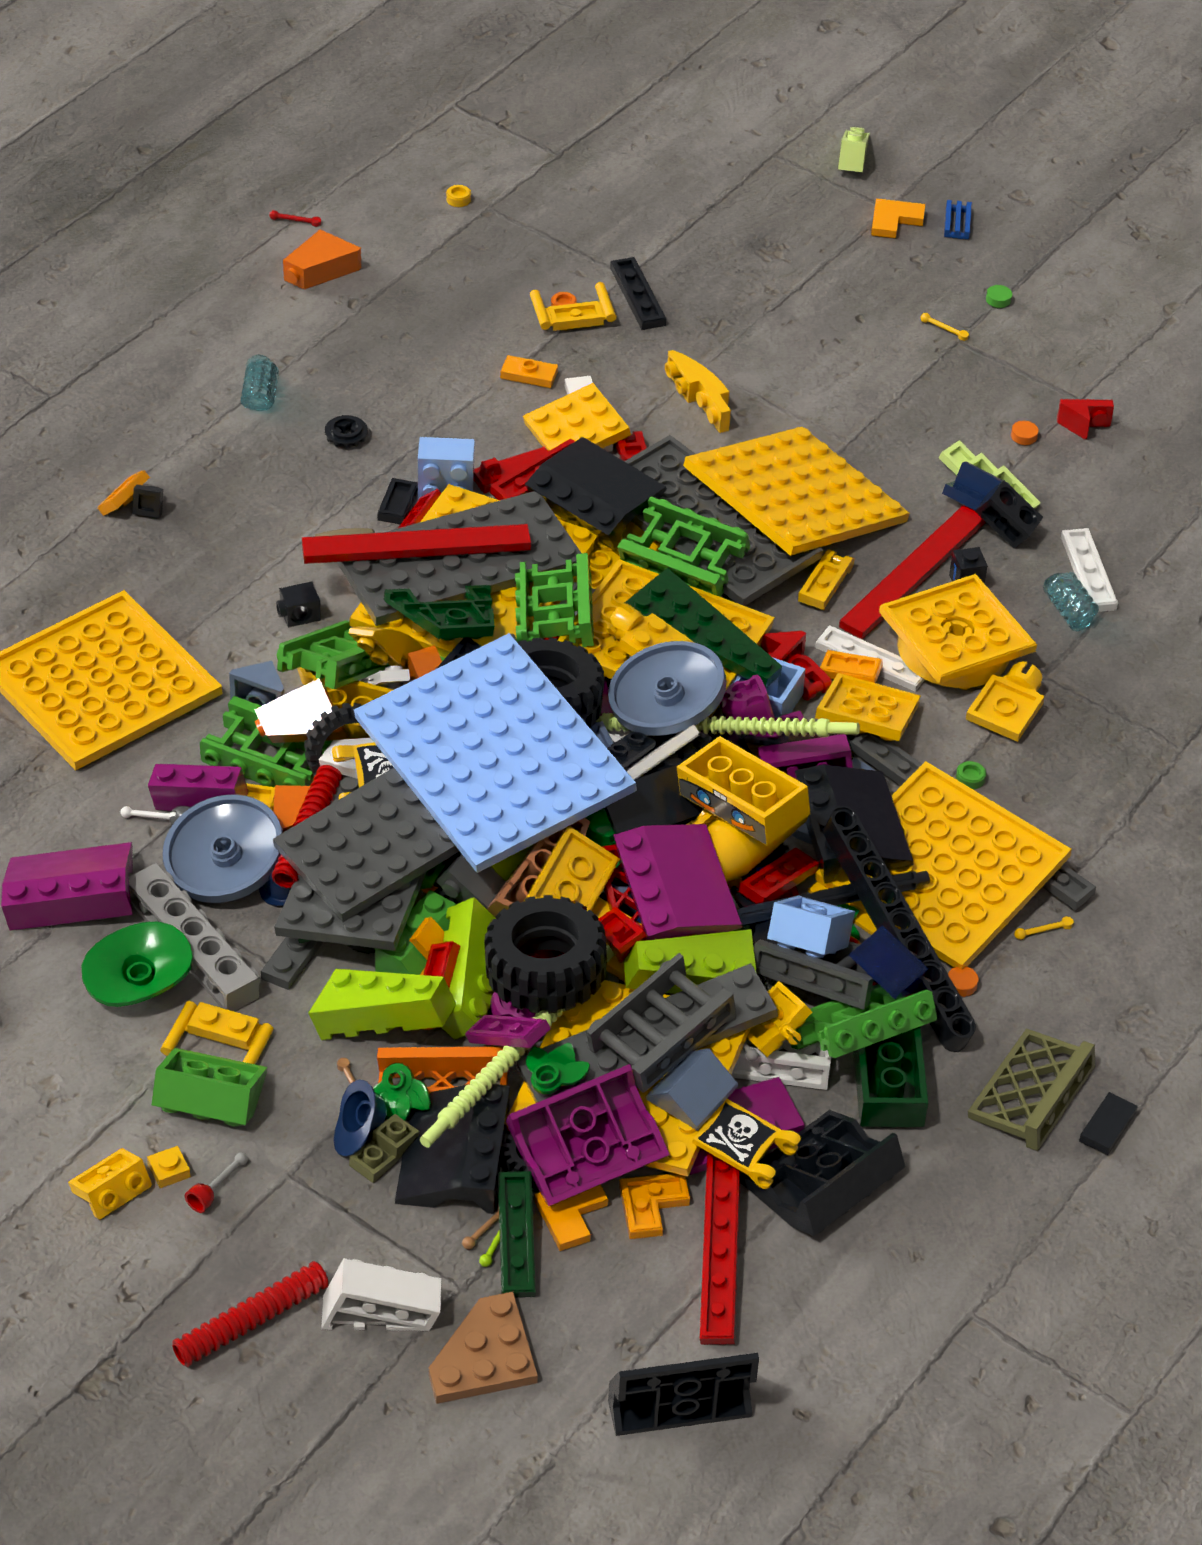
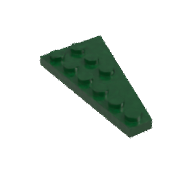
M669 568L665 569L624 602L637 609L643 616H648L651 613L655 614L693 642L709 648L719 657L723 667L746 679H750L753 675H759L765 688L781 675V664Z

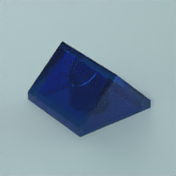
M883 925L849 955L894 999L913 994L928 970Z

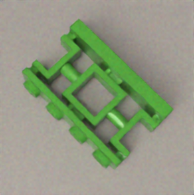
M650 497L648 509L645 508L643 510L644 520L650 523L642 537L629 533L626 537L627 540H621L617 546L620 559L658 574L669 568L686 584L721 597L724 593L723 584H727L729 581L727 570L721 567L730 554L743 558L744 552L748 553L750 550L748 534L739 527H730L722 524L715 518H707L696 514L691 509L677 507L665 499L659 500ZM664 522L673 525L669 533L661 531ZM680 536L699 542L690 556L672 550ZM654 540L662 543L658 548V552L649 549ZM713 540L722 543L717 552L709 549ZM702 559L711 561L707 570L698 567Z
M588 553L576 554L577 563L572 564V560H566V569L539 572L538 564H532V569H527L526 562H520V573H515L517 588L515 590L517 642L522 640L528 642L532 641L533 638L569 635L570 642L576 643V639L581 638L582 647L594 646L592 578ZM574 576H577V590H573ZM529 582H533V584H534V587H532V595H531V596H530V584H529ZM567 600V604L542 607L540 603ZM575 611H578L579 625L575 626ZM531 616H534L535 621L533 622V631H530Z
M346 620L279 644L277 651V671L286 672L299 667L316 672V678H325V687L331 689L340 688L379 671H384L385 667L391 665L388 663L380 665L373 662L368 653L358 647L357 642L348 634L351 626L350 622Z
M233 696L228 703L229 712L225 711L223 714V726L228 728L227 732L222 738L208 734L206 738L200 741L202 762L210 766L242 767L245 778L258 782L261 785L275 787V785L311 786L314 774L308 770L309 765L305 758V753L303 755L294 753L296 748L306 751L304 742L272 743L267 735L262 737L254 722L259 719L255 709L261 707V705ZM244 729H246L248 731H251L252 734L248 736L242 734V732L244 731ZM333 740L325 741L322 748V755L333 742ZM262 741L280 747L275 757L255 750ZM234 743L242 746L240 751L231 748ZM286 762L295 765L292 770L283 767Z
M887 980L872 986L870 1003L864 1010L836 1000L810 1008L813 1013L801 1027L796 1029L801 1035V1041L799 1042L793 1037L798 1044L791 1045V1048L798 1050L819 1042L821 1050H828L829 1057L837 1058L936 1021L937 1015L932 991L924 990L905 997L904 989H897L895 981Z

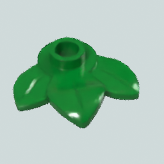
M569 1042L557 1047L548 1054L541 1048L533 1047L526 1059L527 1068L532 1073V1087L541 1094H551L558 1091L562 1086L574 1085L586 1077L590 1069L588 1062L576 1061L573 1046Z
M394 1063L389 1065L383 1072L382 1081L373 1087L374 1092L385 1101L387 1120L396 1114L406 1121L411 1108L419 1110L430 1109L431 1101L427 1086L422 1081L414 1079L411 1069L404 1064ZM398 1073L401 1080L398 1085H395L393 1083V1076Z

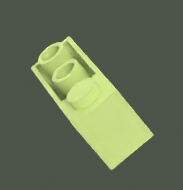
M850 127V130L845 131L841 141L839 170L863 172L870 134L865 133L864 128Z

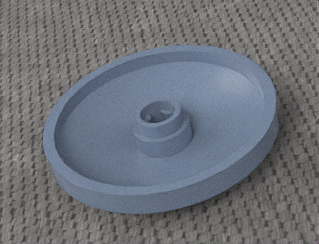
M689 641L659 643L637 652L618 668L609 685V703L618 722L633 732L652 736L674 734L684 731L692 725H697L718 707L725 694L726 675L719 657L712 650L701 644Z
M244 795L212 797L192 806L174 822L164 841V866L166 871L173 877L175 885L181 891L185 890L192 899L209 903L237 900L253 893L269 880V876L275 869V865L281 855L274 847L273 838L282 834L283 830L275 813L266 804L255 798Z

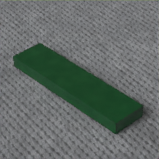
M531 1171L498 1172L501 1294L513 1292L515 1298L535 1297Z

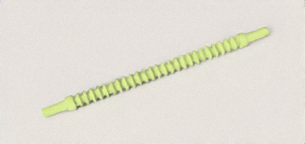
M603 713L596 720V722L603 721L609 732L613 731L614 728L617 732L621 728L624 732L629 730L621 725L612 713ZM713 716L711 719L707 717L695 725L698 731L701 732L703 730L704 734H708L709 731L712 734H716L719 731L722 735L725 731L729 735H732L734 731L737 735H740L743 731L745 735H748L750 732L753 735H757L760 732L764 736L768 732L772 736L776 732L778 736H781L784 732L786 736H789L791 733L794 736H798L801 733L805 737L809 733L811 737H814L815 734L818 737H828L830 734L858 735L860 732L859 723L830 722L829 719L824 718L818 719L817 722L814 718H811L809 722L806 718H803L799 722L798 718H794L793 721L790 718H786L783 721L779 717L775 721L773 717H770L767 721L765 717H762L758 721L757 717H753L752 720L749 717H745L742 720L738 716L734 720L732 716H729L726 720L724 716H721L718 720L716 716Z
M609 945L606 946L607 963L614 956ZM559 1009L557 1013L548 1014V1011H540L532 1018L546 1019L551 1027L552 1023L556 1022L557 1017H560L565 1009ZM504 1046L503 1050L499 1051L497 1056L492 1058V1062H488L486 1067L482 1068L481 1073L476 1074L475 1079H472L470 1084L466 1085L464 1090L459 1092V1096L454 1097L453 1102L448 1103L447 1107L439 1112L438 1120L420 1137L421 1144L429 1148L447 1129L454 1128L458 1124L459 1119L463 1118L465 1113L470 1111V1107L475 1106L476 1101H480L481 1096L485 1095L487 1090L492 1088V1084H496L498 1079L503 1077V1073L508 1072L509 1067H512L514 1062L524 1055L525 1050L530 1048Z

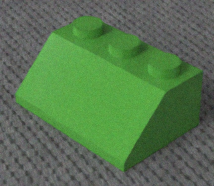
M430 890L412 908L396 950L375 948V972L420 975L426 966L427 960L409 939L422 921L428 917H432L444 931L449 930L450 920L446 918L447 908L456 905V903Z
M174 1048L156 1068L151 1105L161 1107L163 1111L169 1113H190L197 1119L206 1120L213 1118L223 1120L225 1124L230 1126L246 1125L255 1113L266 1077L267 1067Z

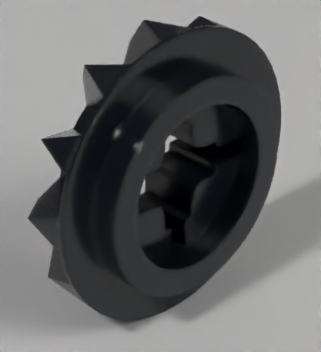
M350 415L337 416L328 421L325 426L327 441L334 442L335 447L339 445H344L346 448L348 445L358 446L359 442L365 441L368 434L366 423L362 419Z

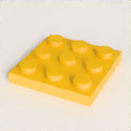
M594 383L523 415L525 425L542 447H545L548 451L570 438L577 441L584 437L599 447L605 448L631 435L629 426Z
M838 673L818 705L815 718L829 719L830 722L859 723V733L874 734L886 741H900L919 706L921 695Z

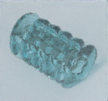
M254 355L246 363L241 404L250 410H268L275 402L279 369L266 356Z
M1074 572L1056 573L1045 580L1043 585L1044 592L1062 617H1064L1069 627L1077 632L1089 626L1092 619L1097 615L1099 606L1096 602H1093L1094 599L1088 594L1081 581L1077 579Z

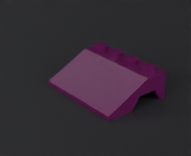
M706 824L641 826L614 835L618 856L647 940L683 937L690 934L701 935L729 932L742 928Z
M132 842L10 858L2 882L1 907L9 931L132 915L129 891V874L133 873Z
M630 1064L513 1112L506 1119L518 1151L529 1171H531V1175L548 1207L670 1155L654 1118L646 1110L636 1088Z

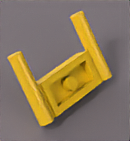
M598 282L595 285L600 302H583L549 306L548 308H545L539 290H532L530 297L541 329L547 330L552 326L553 331L604 325V320L608 322L615 321L616 314L605 284Z
M187 1001L160 1051L168 1056L176 1048L184 1031L200 1037L241 1049H248L249 1051L243 1062L256 1065L274 1028L268 1023L259 1024L258 1018L199 1002L197 1006L194 1002Z

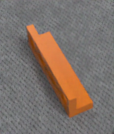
M504 1046L378 1048V1083L382 1081L383 1072L389 1065L401 1063L411 1069L414 1079L422 1080L424 1077H432L437 1081L430 1087H427L429 1092L458 1087L449 1083L456 1077H465L468 1082L464 1085L470 1084L472 1079H475L476 1074L481 1073L482 1068L486 1067L488 1062H492V1058L497 1056ZM509 1070L503 1073V1077L500 1078V1085H508ZM397 1073L393 1078H400V1075Z

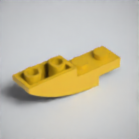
M675 350L668 351L665 372L674 381L678 393L682 394L688 403L697 401L698 406L704 409L709 422L714 424L719 433L729 431L731 410L728 407L729 390L711 371L694 359Z
M358 626L350 628L348 632L357 642V646L365 650L373 662L380 665L388 663L391 666H402V669H408V653L424 648L414 638L397 630Z

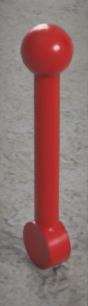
M272 210L269 213L270 218L273 220L281 218L311 223L314 227L321 225L320 217L306 218L281 214L276 210Z

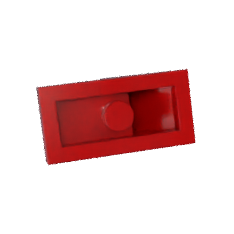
M1060 399L1057 423L1081 438L1087 439L1089 427L1111 426L1114 410L1113 400Z
M806 632L764 634L761 648L771 657L786 662L791 655L804 654Z
M614 907L599 918L605 929L606 943L612 949L619 963L624 961L637 941H646L645 932L617 907Z

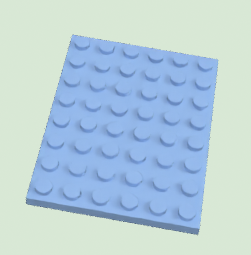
M510 633L354 709L356 720L477 873L637 791L636 782Z

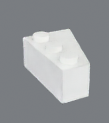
M343 1258L323 1295L321 1330H332V1324H354V1330H365V1324L386 1325V1330L430 1331L440 1314L441 1278L428 1276L424 1273L398 1270L391 1266L383 1267L364 1263L361 1260Z

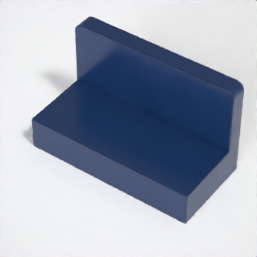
M963 462L956 480L946 483L942 494L976 510L987 493L1003 480L969 462Z

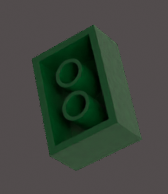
M920 1027L853 1051L860 1126L924 1127L928 1109V1094Z

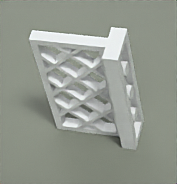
M746 1039L747 1045H751L752 1043ZM785 1039L782 1046L778 1050L773 1051L768 1057L758 1048L750 1047L758 1051V1058L755 1061H749L746 1058V1052L742 1049L732 1072L733 1078L762 1082L780 1077L784 1085L827 1090L831 1057H829L828 1050H821L819 1042L797 1050L791 1048L790 1043ZM784 1048V1049H786L788 1052L779 1051V1050H781V1049ZM816 1052L819 1056H814L810 1054Z

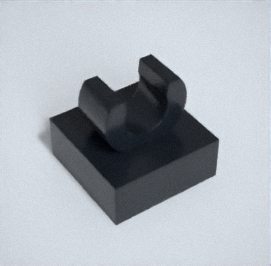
M136 485L133 489V514L160 518L163 509V489L156 486Z

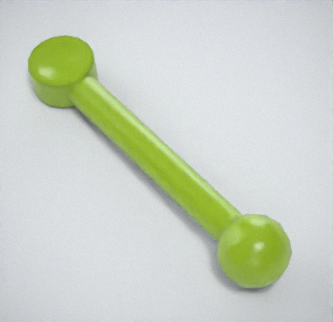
M499 1230L486 1254L480 1256L479 1263L483 1267H488L492 1264V1255L500 1242Z

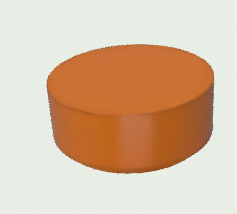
M558 292L551 298V306L577 303L576 297L569 292Z
M1018 421L1012 426L1011 438L1020 445H1030L1036 442L1039 429L1030 421Z
M956 966L948 972V976L961 997L970 996L977 990L978 975L973 969L966 966L960 969Z

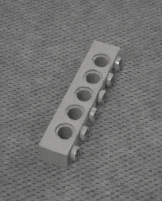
M155 863L129 876L132 906L146 922L159 921L171 924L184 933L191 945L193 955L190 972L221 1008L235 1012L260 998L259 984L261 979L255 968L247 966L239 950L235 947L231 948L226 942L222 931L218 928L215 929L209 923L205 912L202 909L198 910L192 904L188 893L185 890L181 891L175 885L174 879L169 872H164Z

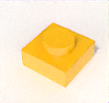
M178 1146L147 1156L148 1166L159 1188L191 1177L190 1169Z

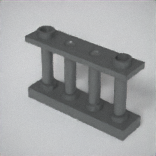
M761 939L754 945L757 974L863 1010L869 1006L873 982L882 983L887 980L895 981L899 957L849 941L847 948L838 950L835 954H826L823 958L809 956L806 954V950L796 947V949L791 950Z
M678 953L671 960L665 961L656 973L605 1016L591 1024L586 1031L590 1051L596 1053L605 1044L633 1065L631 1068L635 1085L644 1093L736 1014L734 995L724 987L716 995L710 996L686 977L684 957ZM676 985L701 1004L702 1007L694 1014L686 1015L664 998L663 995ZM651 1005H654L679 1026L669 1035H663L639 1015ZM630 1024L656 1046L646 1055H640L616 1035Z

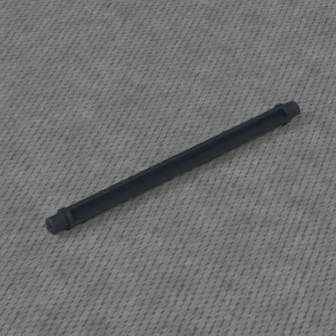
M911 871L892 875L901 892L918 889L919 886L930 883L927 871L917 873ZM852 884L819 890L810 894L795 895L835 906L861 901ZM795 896L736 908L741 924L747 925L771 920L774 902Z

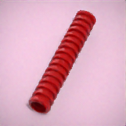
M323 765L317 769L293 826L331 805V801L334 799L333 794H336V788H339L340 785L339 781H342L343 778L338 769L330 765ZM280 855L271 877L273 881L281 887L291 888L293 883L299 880L298 872Z
M312 1261L308 1267H301L300 1272L294 1271L291 1273V1277L285 1276L282 1278V1283L276 1281L273 1284V1288L268 1286L264 1289V1293L257 1292L255 1298L248 1297L246 1303L239 1302L237 1308L230 1307L227 1314L222 1312L218 1315V1319L216 1317L211 1318L209 1324L206 1322L202 1323L200 1329L193 1328L191 1334L184 1333L181 1340L179 1338L173 1340L172 1347L177 1359L182 1365L190 1367L193 1360L198 1362L202 1359V1355L207 1357L211 1354V1350L218 1351L220 1345L226 1346L229 1344V1340H237L239 1334L241 1336L246 1335L247 1329L253 1331L257 1327L256 1324L263 1325L266 1319H274L275 1314L281 1315L284 1309H291L293 1303L298 1305L302 1302V1298L304 1300L309 1299L311 1293L316 1295L319 1293V1288L324 1290L328 1287L326 1272L319 1263Z

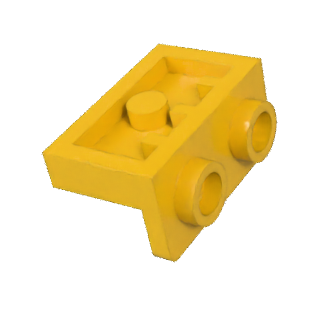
M124 1148L119 1149L68 1182L72 1193L89 1202L93 1215L97 1219H102L152 1186L143 1160Z

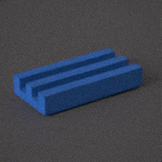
M947 200L944 237L969 239L972 202H967L966 206H964L962 201H957V204L954 205L952 200ZM951 211L956 212L955 232L950 231ZM961 212L965 213L964 233L960 232Z

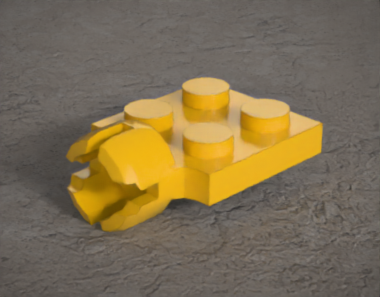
M626 603L621 604L610 617L611 625L607 624L606 626L608 632L620 640L618 647L630 656L659 643L670 641L693 642L655 614L651 613L648 616H643L641 612Z
M1022 661L1013 665L1008 674L1003 677L992 674L966 712V720L1018 742L1044 704V696L1037 692L1042 685V673L1033 664L1026 674L1022 673L1028 664Z

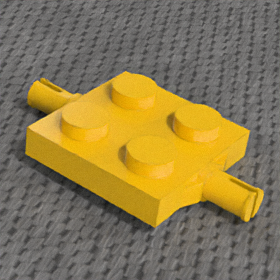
M780 981L768 991L777 1008L778 1017L751 1027L747 1037L766 1057L773 1051L778 1050L785 1039L791 1045H797L798 1043L793 1037L800 1042L801 1035L796 1029L801 1027L813 1013L804 1002Z

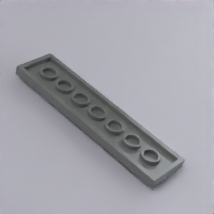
M751 963L697 985L710 996L716 995L725 987L734 995L736 1014L693 1051L778 1017L777 1008ZM684 991L666 998L686 1015H692L702 1007L701 1004ZM651 1005L639 1015L663 1035H669L679 1026L654 1005ZM630 1024L616 1035L640 1055H646L656 1046ZM583 1031L541 1049L548 1054L563 1044L571 1043L576 1061H584L590 1064L588 1074L574 1085L562 1086L558 1091L551 1094H541L536 1092L531 1084L532 1073L526 1065L528 1054L516 1061L517 1067L535 1103L630 1063L606 1044L596 1053L590 1051L587 1033Z

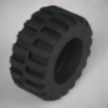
M533 638L532 641L528 642L526 640L519 641L518 644L588 727L591 728L601 714L605 679L603 668L592 653L588 654V651L582 646L576 647L573 642L566 640L564 642L557 641V638H549V640Z
M544 895V898L538 899L535 896L528 897L524 902L516 901L510 904L508 910L505 908L495 916L496 919H493L487 927L484 945L486 976L489 979V985L494 992L498 993L502 1000L506 1003L511 1001L512 1006L520 1010L527 1008L531 1013L548 1011V1014L557 1013L559 1009L567 1011L573 1009L577 1003L583 1004L589 1000L591 994L594 995L605 980L607 967L605 929L599 918L591 910L587 911V907L579 902L574 904L569 898L565 897L555 899L553 895ZM539 950H555L565 953L553 958H535L527 955Z

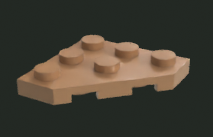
M513 1292L480 1298L429 1366V1379L436 1404L537 1383L538 1375Z

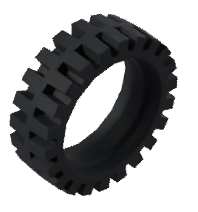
M343 703L340 709L335 705L330 707L332 712L329 714L326 711L320 714L322 718L320 721L315 719L312 722L313 729H308L306 734L308 740L304 741L306 750L304 753L314 775H316V771L320 767L319 758L322 756L325 740L334 730L341 726L359 723L355 718L354 709L362 706L361 704L354 703V706H351L349 703Z

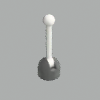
M124 806L120 813L124 818L140 816L169 819L171 825H173L191 807L177 806L169 814L132 810L129 806Z

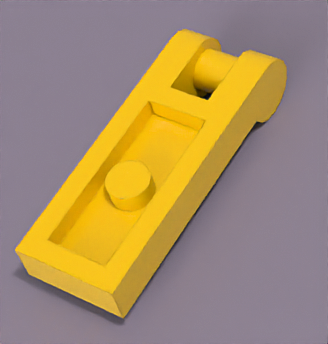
M828 549L800 590L798 601L824 610L847 573L851 572L855 559L847 555L845 557L839 556L836 551Z

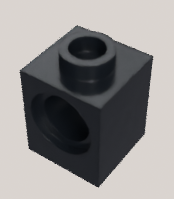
M312 581L279 588L280 600L276 601V609L279 617H284L288 628L321 621L320 598Z

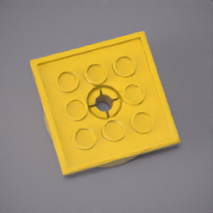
M976 574L880 605L879 613L898 635V651L904 663L924 680L941 686L967 690L971 687L984 685L992 674L1000 676L1006 670L1010 660L1036 652V642Z

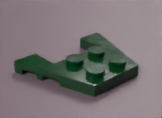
M490 585L465 586V598L467 600L419 602L409 588L385 589L384 601L438 639L451 641L455 638L480 639L493 636L495 625L491 606Z

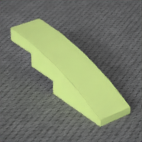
M960 440L942 451L939 459L956 475L961 464L969 462L1008 482L1034 509L1041 503L1004 465L997 469L982 452L975 456Z

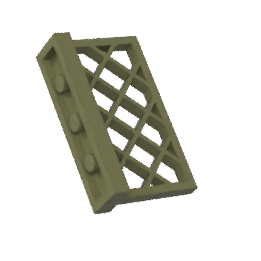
M1026 1028L968 1110V1118L1026 1139L1027 1148L1038 1151L1095 1068V1044L1083 1041L1078 1047ZM1031 1041L1042 1045L1043 1048L1027 1052L1025 1046ZM1065 1053L1071 1055V1057L1067 1060L1055 1062L1053 1055ZM1043 1057L1048 1058L1050 1064L1035 1068L1031 1060ZM1026 1062L1027 1070L1012 1072V1065ZM1052 1072L1055 1073L1056 1078L1053 1081L1041 1083L1038 1077ZM1033 1078L1036 1084L1019 1088L1017 1081ZM1007 1083L1012 1084L1014 1090L1000 1094L997 1093V1086ZM1040 1093L1042 1097L1040 1101L1026 1104L1025 1096ZM1018 1098L1021 1106L1004 1109L1002 1102ZM996 1104L999 1109L998 1112L990 1114L981 1111L983 1107ZM1024 1114L1027 1118L1023 1126L1012 1123L1009 1120L1011 1117Z

